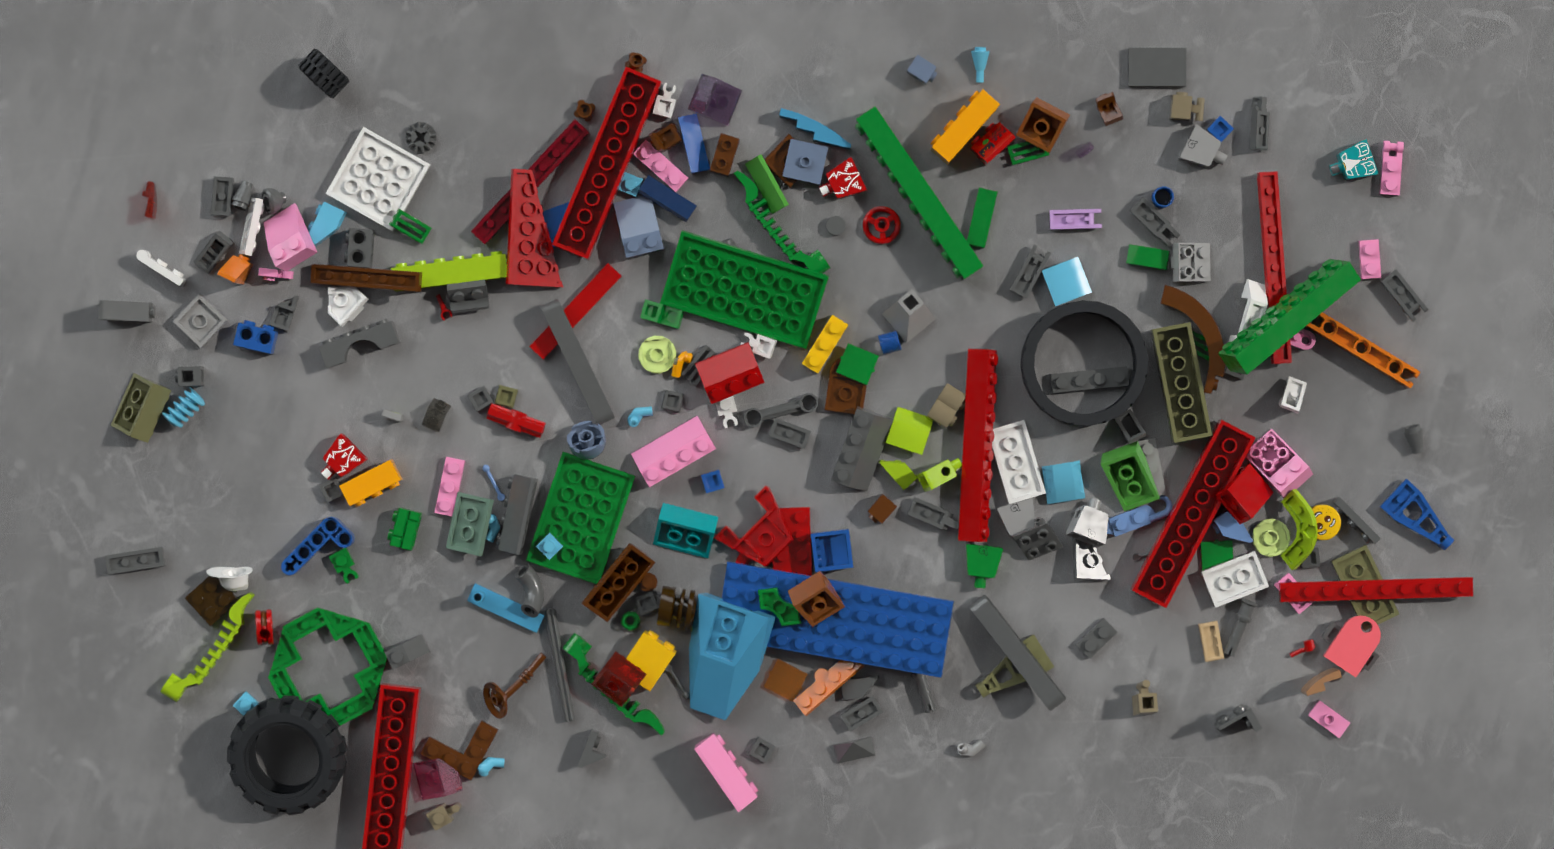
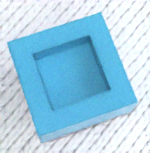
M625 172L618 190L637 197L643 179Z
M549 533L536 547L550 560L563 545Z
M246 691L235 702L233 707L244 716L249 709H253L259 702Z

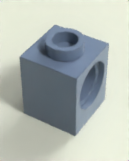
M917 55L908 68L907 73L926 85L928 81L932 83L936 77L937 72L935 70L937 67Z

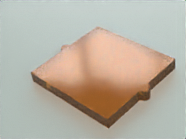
M778 659L772 671H769L770 675L764 687L794 702L793 700L796 698L799 690H802V685L808 674Z

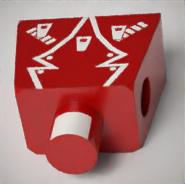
M852 157L826 174L828 183L819 186L823 197L834 192L837 200L867 191Z
M341 433L323 456V460L328 465L321 473L328 480L335 473L340 477H344L365 463L368 458Z

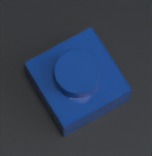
M1221 116L1207 129L1220 142L1234 130Z
M720 470L701 475L706 494L725 488Z

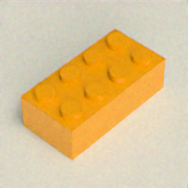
M984 89L981 92L976 91L969 99L971 103L968 107L963 105L956 114L958 118L955 121L951 119L944 127L945 133L942 136L938 134L930 143L932 145L930 150L947 165L1000 106Z

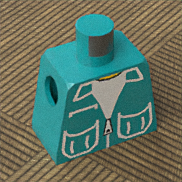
M1367 139L1337 154L1338 162L1329 165L1332 176L1342 173L1345 180L1378 174Z

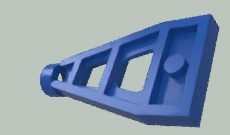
M1405 479L1379 506L1393 520L1438 544L1443 551L1454 542V539L1447 533L1421 491L1408 479ZM1412 501H1415L1422 510V515L1417 520H1411L1403 514V510ZM1426 517H1429L1436 526L1432 533H1428L1420 527V523Z

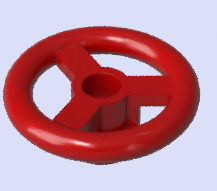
M877 206L869 210L862 224L866 237L876 244L890 243L898 236L901 228L898 214L886 206ZM877 212L890 214L887 218L879 217L874 219L871 217ZM894 220L895 229L893 233L886 238L885 231L888 230L890 222ZM883 221L885 227L879 228L878 223ZM868 222L874 225L875 229L880 233V238L870 233Z

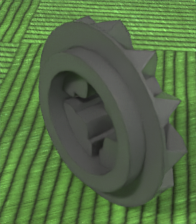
M417 122L406 131V142L413 151L424 153L434 147L436 132L431 125ZM416 131L420 134L426 133L424 136L426 144L422 141H416L418 138Z

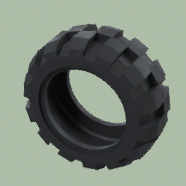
M284 695L279 699L272 697L259 702L253 709H249L236 724L230 736V745L227 747V763L231 766L229 775L234 786H239L244 792L242 796L252 805L257 803L264 807L263 811L276 815L279 812H287L290 816L302 814L309 808L315 809L334 792L345 771L347 746L345 736H342L338 730L340 725L332 714L328 716L321 710V705L310 699L308 702L299 700L298 696ZM278 725L292 726L306 733L314 742L319 755V767L316 776L298 785H285L269 778L259 766L256 758V741L259 734L267 728Z

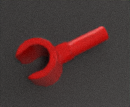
M440 294L436 295L442 310V320L445 321L444 312H449L452 318L451 310L446 308Z
M1314 640L1303 641V648L1289 653L1291 658L1304 652L1313 651L1315 648Z

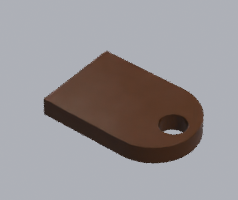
M839 358L830 369L824 410L855 414L857 406L864 408L867 385L836 373L841 361Z

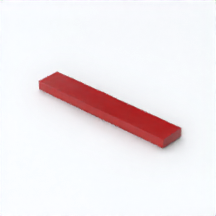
M609 263L564 309L572 329L622 277ZM550 326L529 346L543 360L558 345Z

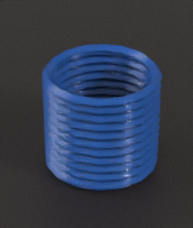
M1166 186L1157 188L1152 194V202L1158 208H1166L1174 200L1173 191ZM1164 189L1170 194V202L1167 205H1160L1156 202L1155 194L1158 190Z
M896 330L884 335H878L883 355L902 350Z

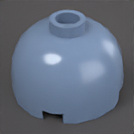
M584 421L571 428L572 431L567 435V442L575 456L580 459L589 460L598 457L603 452L606 445L604 429L600 424L596 425L592 421Z

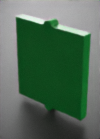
M848 343L843 356H840L841 361L836 373L867 385L872 372H875L874 367L879 356Z
M1215 539L1210 542H1201L1202 571L1233 559L1232 540L1218 541Z

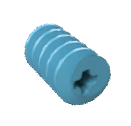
M191 387V393L186 390L184 391L185 398L178 397L180 403L173 402L174 409L168 407L169 414L162 412V415L175 427L182 428V421H189L187 415L193 417V410L197 412L200 410L198 404L201 406L205 405L203 398Z

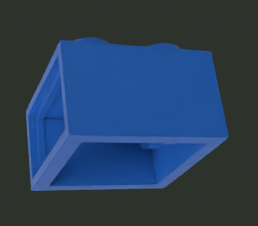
M849 529L811 533L815 572L854 568Z

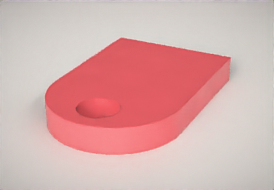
M1358 615L1351 617L1345 622L1323 656L1356 678L1380 642L1381 633L1378 624L1367 616ZM1365 621L1371 624L1369 632H1363L1361 629V625Z

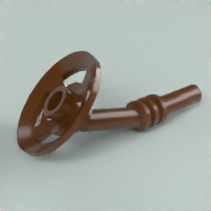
M540 653L527 669H524L525 672H522V675L518 676L519 679L505 692L494 682H488L484 685V700L493 716L501 719L507 715V699L523 684H527V680L531 679L530 677L534 676L533 673L546 659L543 653Z

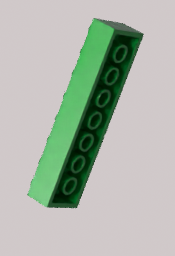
M1326 260L1322 264L1323 267L1318 271L1310 273L1306 281L1297 284L1294 287V291L1281 297L1277 305L1268 308L1265 311V315L1255 319L1248 329L1242 330L1237 334L1236 339L1226 343L1218 354L1229 371L1248 375L1361 281L1350 261Z

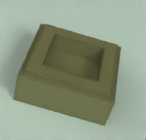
M499 385L495 404L514 408L518 389Z

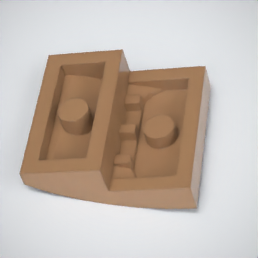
M1333 667L1319 673L1301 688V692L1309 696L1325 691V682L1342 678L1340 670Z

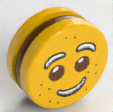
M1320 504L1311 507L1317 521V539L1329 540L1333 538L1341 527L1339 513L1328 505Z

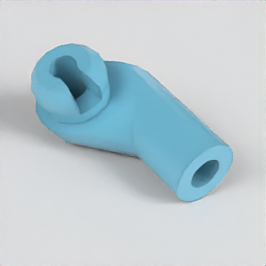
M652 406L634 408L627 419L629 426H638L643 416H653Z
M491 514L488 526L489 531L486 536V540L492 543L501 528L494 514Z

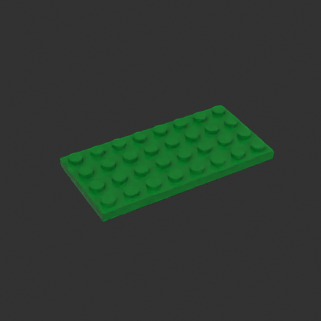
M682 230L660 304L806 349L829 276Z

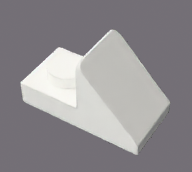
M1289 376L1278 405L1298 414L1307 383Z

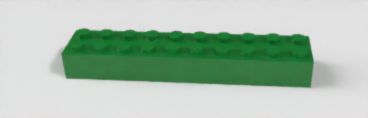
M876 106L858 117L855 129L860 136L864 135L867 138L866 145L871 152L875 150L878 155L876 159L880 166L888 169L887 176L893 184L895 182L900 187L898 192L901 197L909 200L911 204L908 207L914 215H919L921 218L919 223L925 231H930L932 234L930 239L935 247L940 246L942 249L941 255L946 263L951 262L954 267L952 272L956 278L959 279L961 277L964 280L981 269L983 264Z

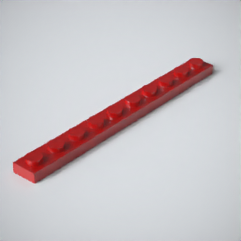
M1278 171L1257 173L1265 289L1268 301L1267 309L1277 305L1280 302V298L1287 295ZM1290 340L1271 355V364L1292 363Z
M1473 577L1280 582L1279 596L1280 602L1472 597Z

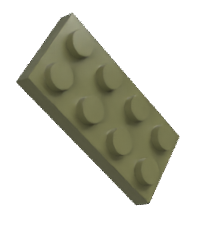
M1363 545L1331 561L1340 581L1383 579L1367 545ZM1393 599L1349 600L1357 616H1367L1377 624L1399 615ZM1368 621L1363 622L1361 625L1364 631L1371 628V624Z

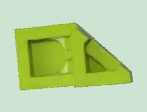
M900 460L878 461L903 490L918 478L905 462Z

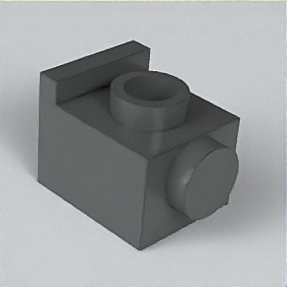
M178 367V371H175V382L178 383V386H204V367ZM188 373L193 374L192 380L187 379Z

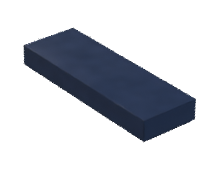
M649 175L638 190V193L685 222L688 221L697 205Z

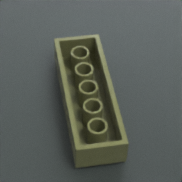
M1191 323L1150 330L1172 443L1212 436Z

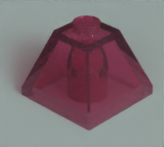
M440 758L413 763L422 800L445 797L463 791L459 772Z

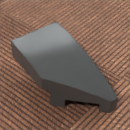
M294 296L290 300L279 303L275 307L269 326L288 333L299 296Z
M879 675L849 679L842 685L843 699L863 698L869 694L870 689L879 680Z

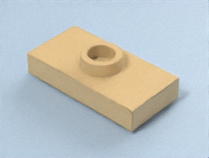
M1218 621L1198 624L1204 661L1224 659Z

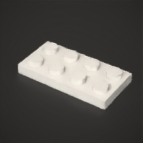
M1025 420L994 428L992 449L1008 503L1012 504L1046 494Z

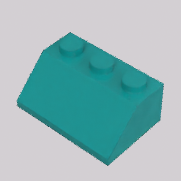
M663 503L653 545L709 558L719 517Z

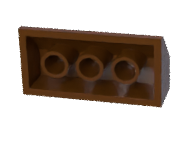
M629 543L583 600L582 604L608 622L656 562L637 546Z

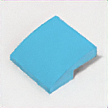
M1079 257L1042 270L1055 306L1092 293Z

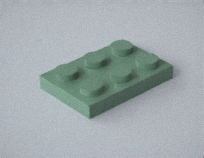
M457 492L446 545L447 549L482 556L494 500Z

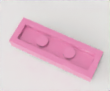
M647 140L633 153L675 192L689 179L664 155L655 150Z
M446 457L434 513L453 516L465 460Z

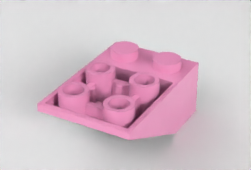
M1272 428L1251 446L1246 455L1249 462L1283 499L1293 489H1298L1313 475L1310 467Z

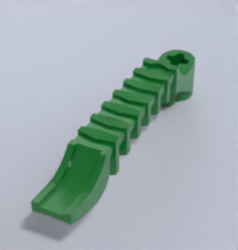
M736 171L734 175L745 187V203L749 206V210L755 214L756 219L762 223L763 228L767 229L770 237L775 239V243L782 248V252L787 254L789 261L802 262L809 270L822 274L829 270V264L818 249L810 255H806L801 250L795 251L796 245L794 242L787 246L784 244L785 241L790 239L788 235L784 234L779 238L777 234L783 231L780 225L772 229L770 226L776 223L773 217L767 221L764 219V217L771 213L770 210L766 208L760 213L757 210L768 202L765 198H762L755 204H752L751 202L758 196V188L745 174Z
M574 632L563 646V649L577 659L579 666L578 674L582 675L586 682L591 683L595 690H599L603 697L609 699L608 701L614 704L617 710L622 711L626 718H630L634 723H647L662 736L665 729L651 710L642 709L635 716L633 713L641 704L639 701L635 700L627 709L625 706L630 701L628 696L625 695L620 702L617 700L622 694L620 691L616 690L612 695L610 693L614 687L612 684L608 683L605 688L602 686L606 678L601 675L598 680L594 679L598 671L595 668L592 670L588 668L591 663L586 658V654L592 645Z

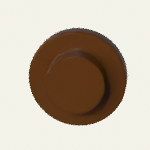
M650 572L639 582V587L646 592L654 590L657 586V578Z

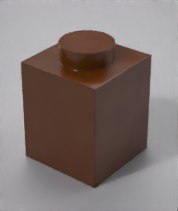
M881 494L869 508L868 512L870 515L868 517L876 524L878 522L883 524L897 506L885 495Z

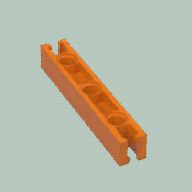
M1323 312L1318 316L1322 319L1318 327L1311 323L1305 326L1407 389L1411 388L1413 383L1411 381L1407 382L1400 377L1403 370L1405 369L1413 373L1412 375L1415 378L1420 374V371ZM1327 322L1332 325L1330 333H1326L1323 329L1324 324ZM1360 342L1365 345L1363 353H1359L1356 349L1357 344ZM1393 362L1398 366L1396 373H1392L1389 370V366Z

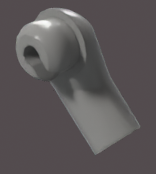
M981 739L973 745L960 743L957 746V752L962 756L974 757L986 745Z

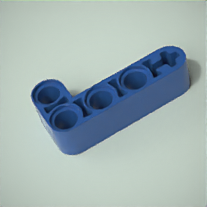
M328 517L324 519L282 562L281 569L286 575L298 573L331 539L339 547H350L355 540L354 534L338 518ZM329 520H333L336 523V528L333 531L327 528ZM344 533L350 538L348 544H343L340 540L341 535ZM315 534L322 536L321 544L314 542L313 537ZM303 547L309 550L307 558H303L300 555V550ZM298 559L299 562H296L293 566L295 570H288L289 565L287 563H292Z

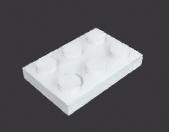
M1255 551L1201 571L1215 608L1269 587Z

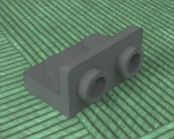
M485 280L447 284L451 313L489 309V294Z

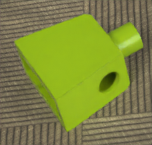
M959 458L951 462L947 459L916 476L924 492H927L957 476L956 472L962 469V463ZM942 469L945 471V475L941 473Z

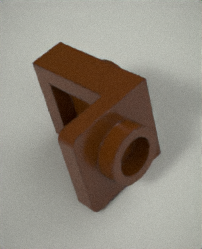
M1113 92L1102 94L1099 98L1095 99L1097 109L1105 126L1123 120V115L1117 105Z
M671 123L657 133L649 134L652 139L650 142L653 148L662 152L683 141L674 123Z

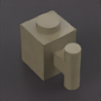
M1176 92V95L1171 96L1169 119L1189 121L1191 113H1196L1195 121H1203L1205 98H1197V105H1192L1193 96H1188L1187 92Z
M1144 680L1136 685L1139 694L1132 696L1133 716L1152 715L1158 712L1157 693H1149V680Z
M457 802L447 807L443 803L427 812L426 816L436 831L454 820L452 814L458 812L462 805Z

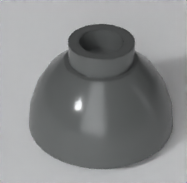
M273 188L263 189L261 199H263L264 209L270 215L275 214L286 203V196L283 192Z

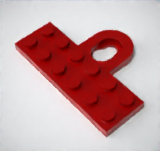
M810 507L779 508L794 540L772 561L773 569L812 576ZM740 553L735 563L749 565L754 560Z

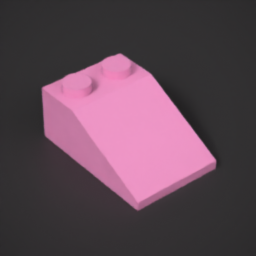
M295 203L263 222L268 251L275 267L287 272L317 253Z

